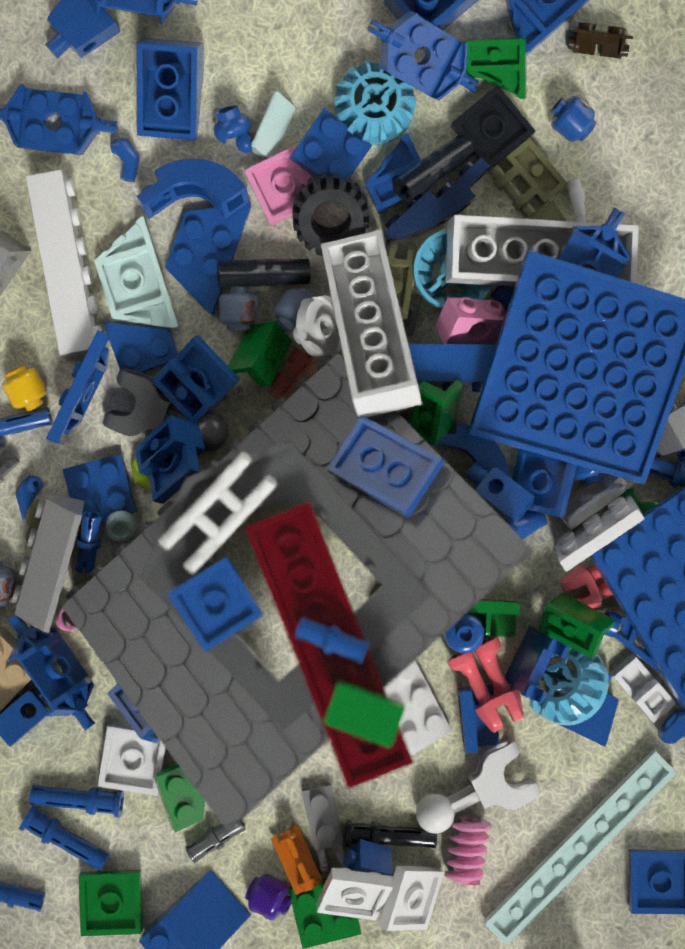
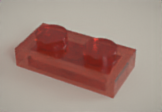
M295 348L286 360L289 366L283 373L279 371L276 373L270 385L271 389L267 393L278 401L285 395L314 357L308 354L304 348L301 350Z

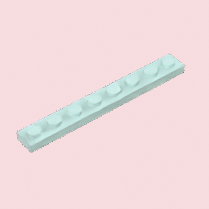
M652 749L483 920L484 924L507 946L677 772Z

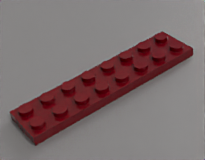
M306 502L245 527L348 790L414 764L400 726L392 747L388 748L324 723L339 679L387 696L369 648H367L364 659L360 664L355 660L334 652L327 654L324 652V648L295 638L299 623L304 616L329 628L337 626L341 628L340 632L365 641L311 503Z

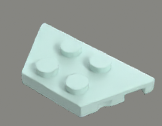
M144 216L135 221L136 224L124 235L121 234L113 242L109 250L104 251L94 260L109 310L114 320L178 329L179 324Z

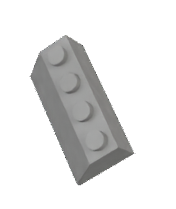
M48 492L46 501L39 500L35 515L36 518L41 519L39 528L31 529L27 546L33 547L31 557H24L19 573V575L25 576L23 586L16 585L11 602L17 604L15 615L49 633L84 507V501Z

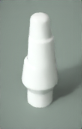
M581 180L568 181L570 188L568 195L577 222H586L585 190L581 186Z

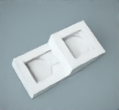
M631 654L610 672L613 675L612 677L653 723L676 704L662 685L653 678L634 654Z

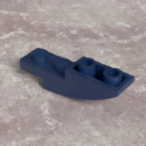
M482 157L475 164L469 161L459 171L458 174L461 177L452 184L448 181L436 193L439 196L438 199L429 190L423 196L419 194L411 199L406 205L409 209L401 217L396 214L385 224L387 230L384 233V238L387 241L417 236L446 223L454 215L461 213L473 203L476 195L470 188L487 173L489 165Z

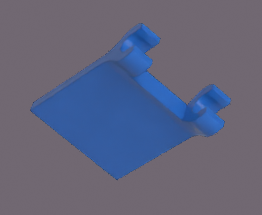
M529 626L505 674L506 681L520 691L521 695L542 704L547 692L537 686L553 653L561 658H565L570 647Z

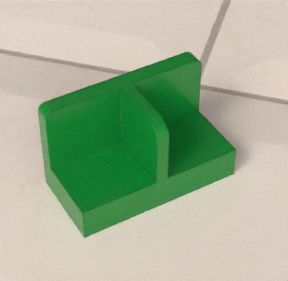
M276 321L251 325V330L245 332L228 367L235 374L247 372L260 388L270 387L292 340Z
M456 380L446 391L425 381L418 386L422 405L413 407L410 426L424 440L436 445L452 428L455 422L463 382Z
M560 594L546 604L538 630L592 659L598 653L604 634L614 626L615 620L565 594Z
M481 599L467 613L473 614L481 622L484 628V637H514L516 615H520V603L517 601Z
M339 679L324 723L390 748L393 745L406 705L398 700Z

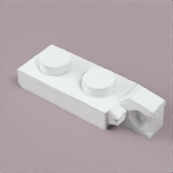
M602 474V481L589 485L584 484L570 494L565 518L561 519L572 530L623 494L635 482L609 474Z

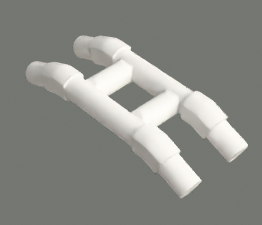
M241 452L187 512L158 540L163 548L169 550L194 523L208 535L209 538L184 563V567L192 574L216 552L277 485L275 479L267 475L243 502L228 489L252 461L251 457L245 452ZM218 498L233 512L220 527L204 514Z

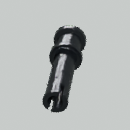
M346 819L345 847H350L351 844L357 843L360 839L379 845L435 849L437 846V834L429 833L422 828L380 826V823H377V821H371L370 824L352 823V820Z

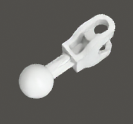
M508 739L485 750L479 759L476 771L467 776L471 785L448 797L441 794H429L423 797L416 808V819L421 828L433 834L442 833L452 825L455 813L478 801L484 809L492 805H499L505 809L516 810L536 799L541 793L538 783L532 780L515 785L505 782L503 774L505 766L518 757L520 753L516 740Z

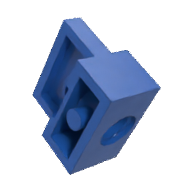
M199 335L193 337L174 359L169 360L152 379V382L193 423H197L207 413L213 412L227 397V393L240 381V378Z
M171 415L135 447L138 471L140 474L149 476L153 502L164 504L182 488L187 477L200 473L197 456L205 450L199 424Z

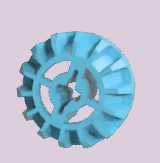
M370 60L363 61L361 66L349 68L347 75L338 82L335 95L336 117L349 127L347 130L351 134L356 132L362 137V140L369 142L371 145H382L399 138L407 130L414 116L416 97L413 87L382 70L380 63H371ZM378 77L385 79L387 82L383 85H369L365 80ZM361 83L365 89L362 94V101L356 105L354 95ZM396 92V104L390 112L388 110V103ZM372 97L375 100L380 98V105L375 102L370 104V98Z
M447 229L431 235L419 248L414 261V281L418 294H421L429 306L441 310L448 297H467L474 300H483L493 285L470 284L467 287L465 284L445 283L446 259L444 261L441 256L447 253ZM438 261L442 266L439 271V277L433 282L432 268L434 263ZM460 285L464 290L462 293L454 295L442 292L446 286L457 287Z
M570 647L561 663H555L547 667L542 676L545 679L546 685L550 688L543 703L540 704L529 698V705L542 717L555 724L575 725L586 721L599 710L607 695L609 679L604 662L598 655L591 659ZM553 653L551 659L556 658V657H560V656H558V655H556V654ZM569 659L574 662L577 673L567 667ZM556 678H558V679H560V680H563V679H564V680H569V681H571V683H568V682H566V681H564V682H562V681H557ZM555 692L562 696L558 698H553Z

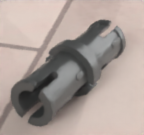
M241 820L229 832L222 823L215 827L210 826L205 834L185 846L189 858L196 863L215 849H222L225 846L224 843L246 830L245 824Z

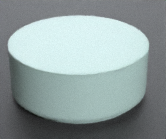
M116 511L107 517L106 533L111 539L126 541L134 536L136 519L132 514L126 511Z

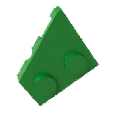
M526 37L466 39L464 43L468 44L466 73L476 78H482L495 87L498 85L517 95L516 97L520 99H526Z

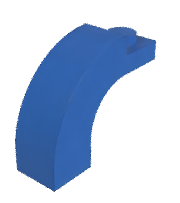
M183 159L159 167L154 171L158 182L146 186L136 196L142 212L148 219H151L175 201L186 197H198L209 201L225 219L249 203L246 186L232 171L218 163L203 159Z
M455 423L454 434H449L448 431L436 444V446L459 449L469 455L474 463L477 461L489 472L496 466L510 477L507 461L498 445L494 441L470 435L468 433L470 425ZM494 484L489 490L494 494H498L503 488L498 484Z

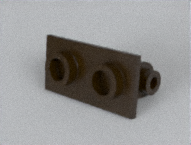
M578 22V28L570 27V30L576 33L575 37H569L567 49L573 50V53L594 55L596 44H601L599 56L621 59L622 56H628L629 45L625 44V40L633 39V36L625 34L626 28L608 26L607 31L596 30L597 24Z

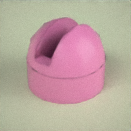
M63 608L57 612L55 623L60 630L72 631L77 628ZM62 613H64L66 621L69 623L70 626H67L66 622L62 617Z

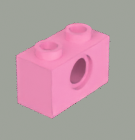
M448 297L435 324V328L444 344H496L506 310L502 303L496 300L487 301L474 300L467 297Z

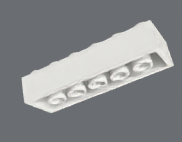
M454 215L448 221L445 283L515 286L527 250L558 259L574 231L572 229L573 226H602L605 223ZM619 224L616 229L618 231L617 236L628 252L630 259L618 278L636 283L639 225ZM590 264L582 266L594 270Z
M377 230L321 244L352 399L358 419L361 415L370 417L422 405L382 231Z

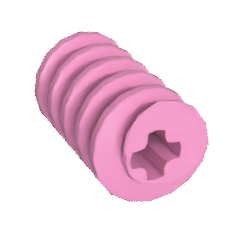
M459 816L461 822L452 823L451 826L458 830L459 834L450 835V840L458 843V845L448 848V852L456 855V858L446 860V864L454 867V871H445L444 876L457 883L480 885L479 879L484 875L480 867H483L486 862L482 855L487 853V847L483 843L489 841V835L485 831L491 828V823L481 818Z

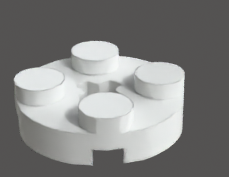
M326 295L306 298L301 301L297 313L296 327L293 330L295 341L298 344H302L305 351L316 358L338 353L342 349L332 297Z

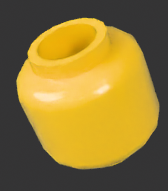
M24 364L3 375L6 380L3 381L1 386L14 408L20 409L25 407L27 411H30L43 404L41 398L47 393V387L35 368H27Z

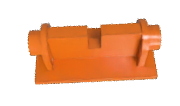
M298 825L270 838L295 895L303 891L307 892L323 882Z

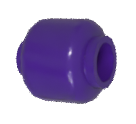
M263 874L260 878L256 876L250 883L245 895V899L248 900L249 910L270 921L275 920L280 914L285 916L293 898L289 897V885L270 874Z

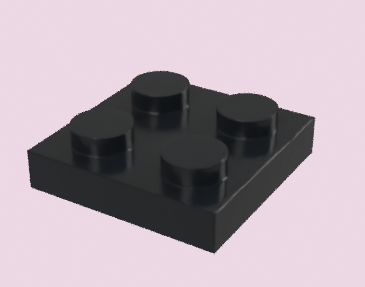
M498 85L451 122L450 125L457 135H464L470 140L474 147V156L478 160L481 157L489 165L488 172L536 132Z

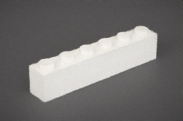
M62 170L26 176L59 355L64 358L84 355L87 353L97 330L102 332L100 325H95L94 314L98 313V306L95 296H90L88 285L92 284L93 281L89 266L84 267L82 255H87V248L84 238L79 237L77 226L81 225V217L78 208H73L71 197L76 196L74 182Z

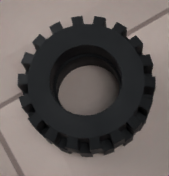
M326 172L320 173L319 179L316 180L312 176L308 179V184L306 186L302 184L298 195H295L292 212L294 231H297L298 240L305 242V248L309 251L315 248L317 255H323L321 244L366 233V228H369V210L365 193L361 192V187L357 182L353 184L351 178L346 175L344 178H340L339 173L332 172V177H326ZM334 201L345 206L349 211V215L339 226L324 227L314 220L312 216L313 211L324 202Z

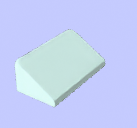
M277 91L273 93L251 144L253 154L264 159L276 155L296 109L292 103Z

